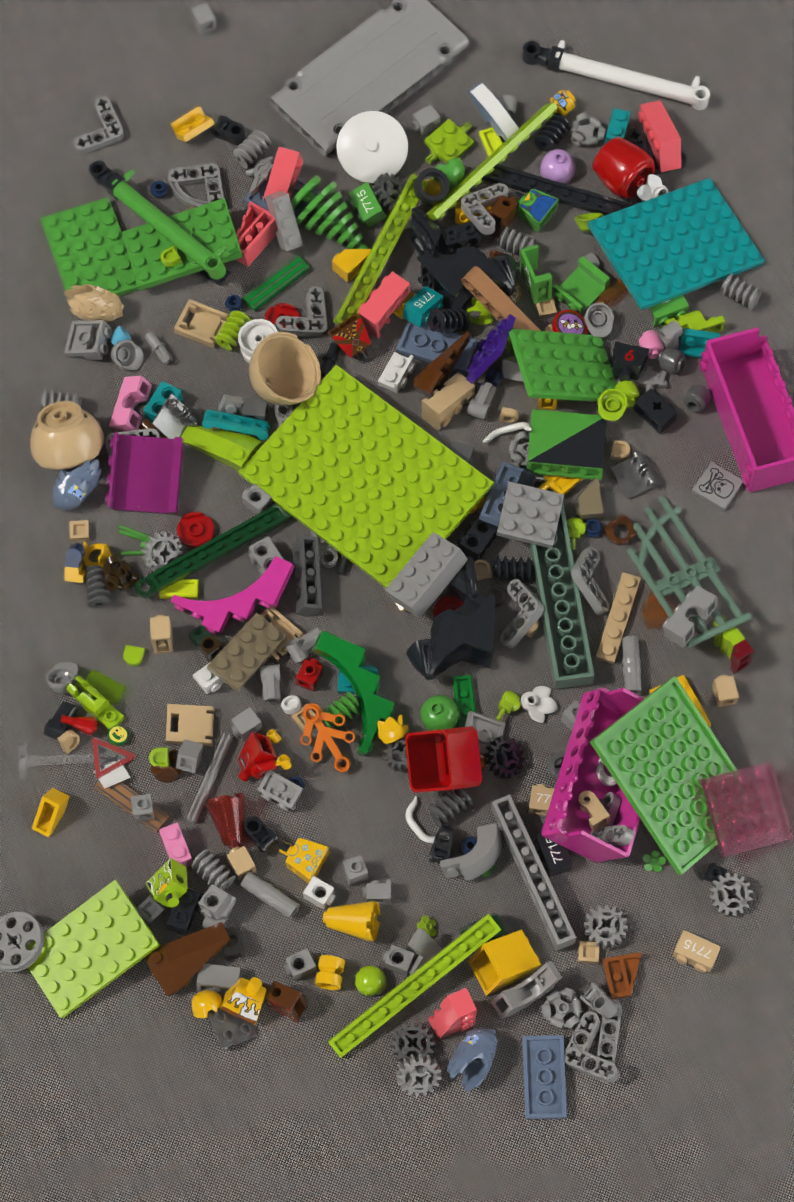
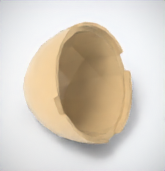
M288 332L272 333L262 339L255 348L249 362V377L253 389L261 398L276 405H294L307 400L314 395L321 381L320 364L310 345L304 344L297 338V335Z

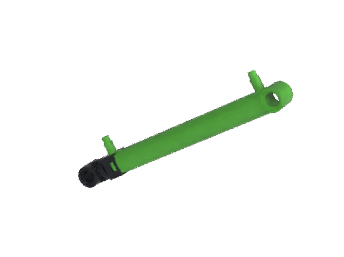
M101 160L91 163L89 172L98 185H102L113 198L123 202L208 272L212 279H220L226 274V267L220 258L228 248L225 244L212 253L127 184L135 174L133 169L121 176L117 172L114 173Z

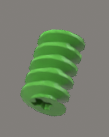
M347 692L346 697L341 696L340 701H334V706L330 704L327 706V710L322 709L323 712L334 715L341 713L345 717L353 719L351 712L358 715L357 708L360 706L356 698L350 692ZM340 716L336 717V721H337V722H338V721L343 722L342 717H340ZM322 720L326 727L333 728L332 725H335L334 722Z

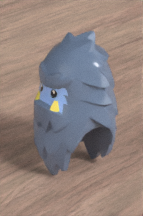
M95 459L91 462L87 460L80 466L60 470L59 478H56V485H53L52 497L54 501L52 504L55 508L62 509L65 512L67 509L72 510L79 507L99 482L98 479L101 474V469L98 468L99 460Z
M477 1028L469 1030L466 1033L465 1039L459 1042L449 1060L447 1072L450 1073L451 1079L464 1071L462 1086L465 1087L466 1092L478 1087L486 1078L492 1066L496 1042H498L495 1036L496 1031L493 1029Z

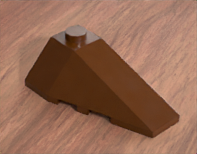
M465 332L423 369L421 374L418 373L413 381L415 390L429 398L434 396L432 394L433 391L436 389L438 391L441 390L472 338L469 332Z
M220 922L164 944L145 958L152 974L166 995L170 997L185 988L191 982L190 979L194 974L204 968L203 965L228 943L230 937L224 923Z

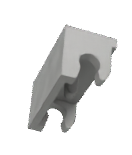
M204 964V968L198 972L197 992L213 990L220 995H225L239 980L240 967Z

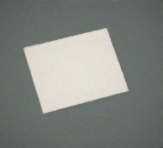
M120 760L107 766H104V770L117 764L118 762H120ZM122 765L98 779L105 789L131 777Z

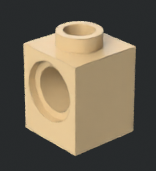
M721 675L714 679L712 687L717 707L737 704L739 696L734 676Z
M238 846L229 851L227 860L238 880L243 879L249 872H256V866L245 846L241 848Z

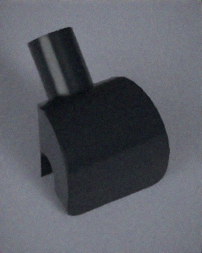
M524 468L517 483L533 487L535 482H543L544 476Z

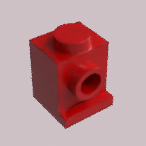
M313 658L310 661L305 659L295 677L296 685L314 692L323 673L321 663Z

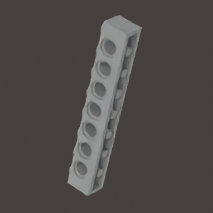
M508 795L493 801L491 811L555 950L558 951L575 944L576 936L511 796Z

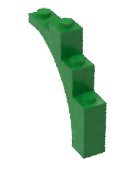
M322 631L318 634L312 652L333 663L353 687L362 714V737L355 753L364 756L367 752L370 753L373 748L374 742H372L374 734H378V721L385 722L388 717H393L395 709H392L394 702L373 694L377 693L380 687V682H378L380 676L359 667L365 661L366 656L364 652L366 649Z

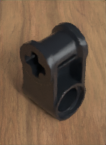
M220 115L216 125L210 129L216 138L223 139L236 146L243 143L246 139L244 126L224 115Z
M253 816L245 821L244 830L246 836L264 855L268 853L267 850L275 843L278 844L280 842L276 834L259 818ZM255 824L259 828L256 831H250L248 827Z
M444 825L438 829L431 848L429 862H440L441 860L451 858L454 831L451 827ZM440 833H448L450 839L442 840Z

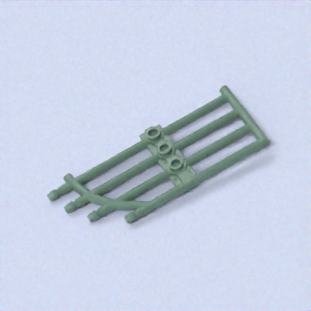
M660 496L659 501L667 512L658 519L650 507L645 508V513L653 525L647 534L642 530L640 524L635 523L633 525L642 544L639 556L632 547L628 548L627 552L667 616L671 618L674 611L666 600V596L675 593L681 603H683L686 595L682 589L690 585L694 589L697 585L703 588L699 581L709 577L736 617L725 622L716 608L711 615L718 626L710 630L707 629L700 617H691L701 634L691 638L686 644L687 647L690 648L752 619L749 612L742 614L717 576V573L721 572L716 561L712 556L705 558L678 517V514L681 513L680 507L672 508L668 500L664 496ZM670 519L672 520L699 562L691 566L687 564L662 526ZM656 532L659 533L682 570L673 574L670 572L651 542ZM647 551L664 575V578L656 582L644 566Z

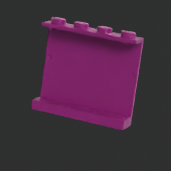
M115 432L114 437H111L110 448H113V454L109 456L111 474L107 476V485L110 487L109 493H106L105 504H108V508L178 515L184 439L182 437L170 439L119 435L118 432Z

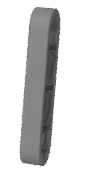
M612 999L617 1004L618 1011L613 1016V1019H605L602 1016L597 1057L612 1059L610 1062L615 1064L622 1005L618 1000ZM606 1024H613L616 1031L613 1034H607L604 1026ZM603 1044H610L613 1052L604 1054L601 1046ZM612 1069L606 1072L607 1076L613 1074Z

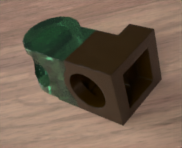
M202 625L197 626L188 634L190 640L205 655L209 662L223 649L222 644Z

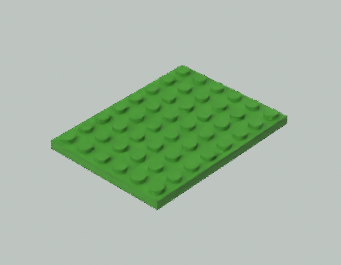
M676 676L668 679L590 741L677 875L687 871L761 808V805Z

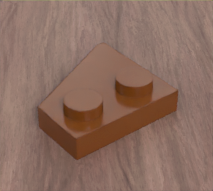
M641 952L602 959L611 999L631 996Z

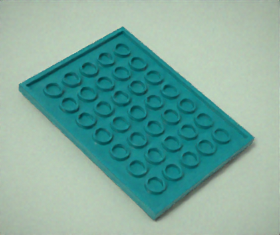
M710 178L589 221L587 225L641 311L726 279L731 273L734 276L763 265L765 261Z

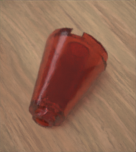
M235 793L234 797L229 795L219 796L205 801V805L224 846H229V849L241 847L240 843L244 842V793Z

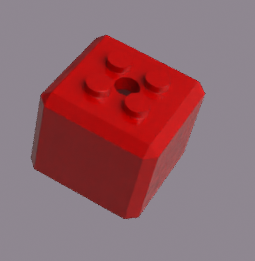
M473 726L407 733L405 745L409 783L414 793L480 786L483 780L478 733Z

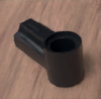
M62 701L53 719H49L46 723L43 734L58 741L57 738L69 730V724L60 722L61 716L74 717L78 711L77 707L67 701Z

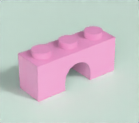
M143 376L124 377L109 424L116 432L139 429L142 416L134 411V408L138 403L148 401L152 384Z

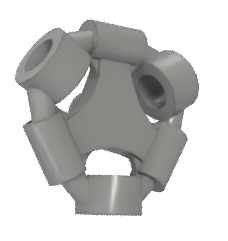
M581 113L576 117V121L572 122L570 129L572 134L571 140L576 146L598 144V141L604 140L606 128L602 126L603 123L596 117H590L587 113ZM598 128V135L594 137L593 132Z
M526 431L517 433L515 439L510 442V461L517 467H527L529 442L526 441L529 440L530 435ZM516 453L522 454V455L526 458L525 461L523 460V458H522L520 455H518V454H516Z
M565 987L563 990L552 992L546 997L545 1003L541 1005L543 1018H546L550 1025L560 1029L562 1027L574 1028L579 1024L580 1015L583 1013L581 1000H578L577 993ZM561 996L573 1002H564L563 1000H561ZM550 1004H553L556 1009V1015L552 1017ZM569 1013H574L575 1015L565 1023L564 1017Z

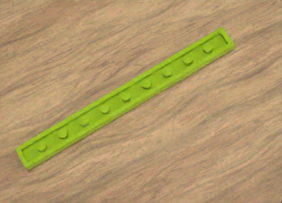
M555 103L545 104L426 213V217L429 220H440L443 218L448 208L451 209L458 204L457 200L460 197L468 195L470 193L469 189L472 186L475 187L481 183V178L484 175H489L493 172V167L496 164L502 163L508 153L514 152L520 142L526 141L532 131L538 130L544 120L546 121L554 115L553 112L558 108Z
M411 174L337 313L333 321L337 325L353 314H358L360 306L366 302L412 214V208L416 207L419 199L414 193L413 185L417 178L415 174ZM422 180V188H423V190L425 189L426 185L428 184V183H427L426 181H424V180Z
M487 913L329 1039L328 1043L340 1058L343 1057L501 931L500 927L490 914Z

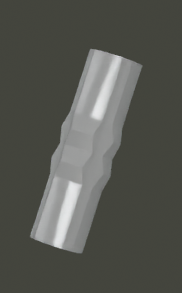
M626 636L622 639L625 688L639 695L642 693L639 640L635 636Z
M249 872L241 883L243 888L290 919L295 915L300 904L252 872Z

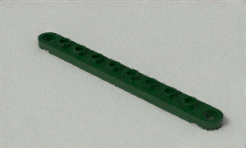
M275 504L148 574L145 578L138 580L135 586L136 593L141 598H149L294 517ZM142 585H149L151 587L147 592L140 590Z

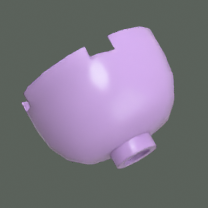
M555 149L543 157L540 165V174L543 178L568 184L575 176V160L567 151Z

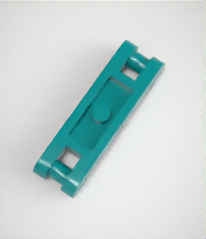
M211 409L205 411L202 421L203 427L207 429L212 427L222 428L226 431L231 430L245 435H255L260 440H266L270 430V424L267 421Z

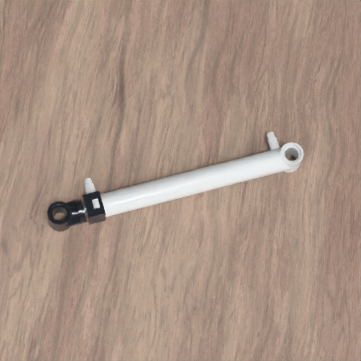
M532 40L527 41L523 45L522 59L528 65L540 63L544 66L547 65V70L559 73V70H564L691 104L696 110H704L708 106L710 91L705 86H699V76H695L692 85L688 86L564 53V40H561L557 47L552 46V49L540 47L538 42Z

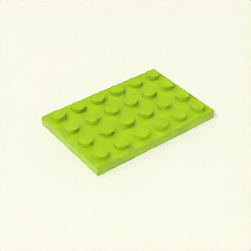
M114 880L44 933L43 949L39 957L28 969L59 1017L63 1019L161 945L119 882ZM33 941L28 945V950H33L35 948L36 941Z

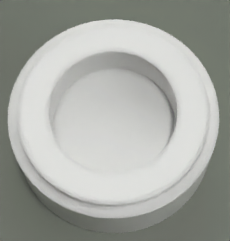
M295 695L287 696L281 702L284 713L288 715L297 713L302 706L300 699Z

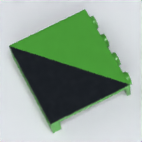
M532 409L530 426L532 430L530 431L527 469L540 475L601 480L606 420L600 415Z

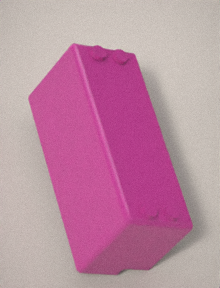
M759 327L708 340L705 351L701 352L702 361H699L700 369L705 377L742 475V481L748 492L794 481V408L792 406V399L785 388V381L781 378L778 364L776 365L773 351L767 342V336L758 337Z
M599 688L585 692L582 695L541 833L543 837L596 863L629 857L640 817L618 784L609 787L598 779L596 771L600 757L590 743L591 740L644 699L626 688L613 691ZM604 765V772L608 776L612 777V775ZM583 791L593 792L600 802L608 792H612L620 797L621 802L613 826L625 825L634 831V837L628 845L614 847L590 835L592 831L589 825L590 816L588 813L583 812L579 805V795Z

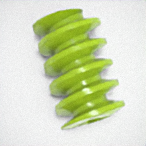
M232 311L229 314L230 317L226 319V322L218 331L219 334L215 336L216 343L228 351H232L231 346L236 347L238 345L236 341H238V333L241 327L251 321L250 317L240 311Z

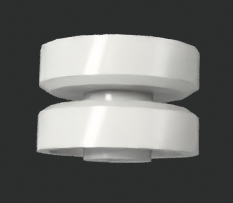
M254 319L241 327L238 333V342L241 354L246 362H250L255 348L262 339L278 332L275 325L270 321Z

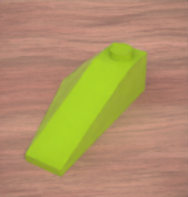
M187 426L181 436L184 439V444L237 471L249 461L262 444V441L248 434L245 435L240 432L215 428L207 429L203 426Z

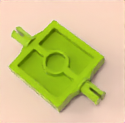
M450 119L445 121L424 140V144L432 152L425 158L426 162L431 164L438 158L447 164L449 163L448 160L462 156L474 145V141L466 134L472 128V124L466 122L462 127H459Z

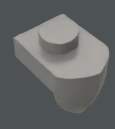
M224 395L219 401L218 411L237 415L243 403L242 397Z

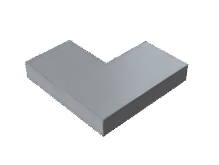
M420 928L417 929L408 943V946L419 955L408 973L411 975L442 950Z

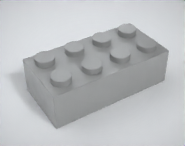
M433 532L385 591L393 602L416 617L421 618L468 559L459 547Z

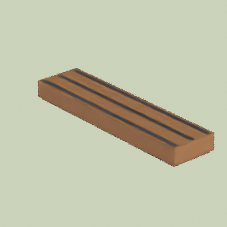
M98 781L94 786L95 790L133 816L131 796L139 794L122 782L104 789L101 782ZM153 805L155 820L143 821L142 823L158 833L159 829L169 819V816Z

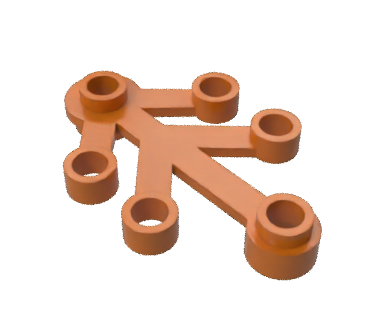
M307 704L303 709L306 725L304 733L300 737V742L307 746L313 741L311 732L315 724L318 734L314 750L310 754L311 760L319 762L323 758L322 747L325 741L336 759L334 762L335 769L339 772H346L351 766V761L347 756L342 755L332 737L352 743L356 738L355 732L352 730L345 732L326 727L322 720L331 721L337 726H342L346 721V717L341 713L334 715L323 712L318 704ZM311 709L316 711L315 716L310 715L309 711ZM336 717H342L343 722L338 723ZM348 733L353 735L352 740L347 739L346 735ZM308 736L310 741L305 742L303 737ZM318 753L320 755V758L315 759L313 757V754ZM340 760H345L347 765L341 766Z

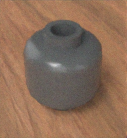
M668 347L660 352L658 361L662 370L677 374L684 370L687 358H685L684 352Z
M702 385L691 386L684 396V403L692 412L703 411L711 400L710 391Z

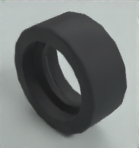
M436 168L423 170L417 176L413 185L416 197L426 204L440 202L448 194L450 188L446 174ZM432 176L440 182L442 189L438 195L430 196L424 192L422 180L425 177Z

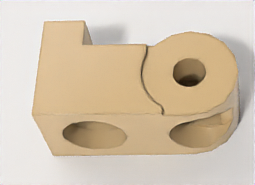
M583 791L579 795L580 808L590 816L589 825L593 832L598 831L611 822L610 815L593 792Z

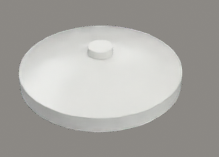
M366 111L353 116L342 127L337 139V155L342 167L351 177L360 182L374 184V181L381 174L388 173L395 176L402 169L408 155V140L404 129L396 119L383 112Z

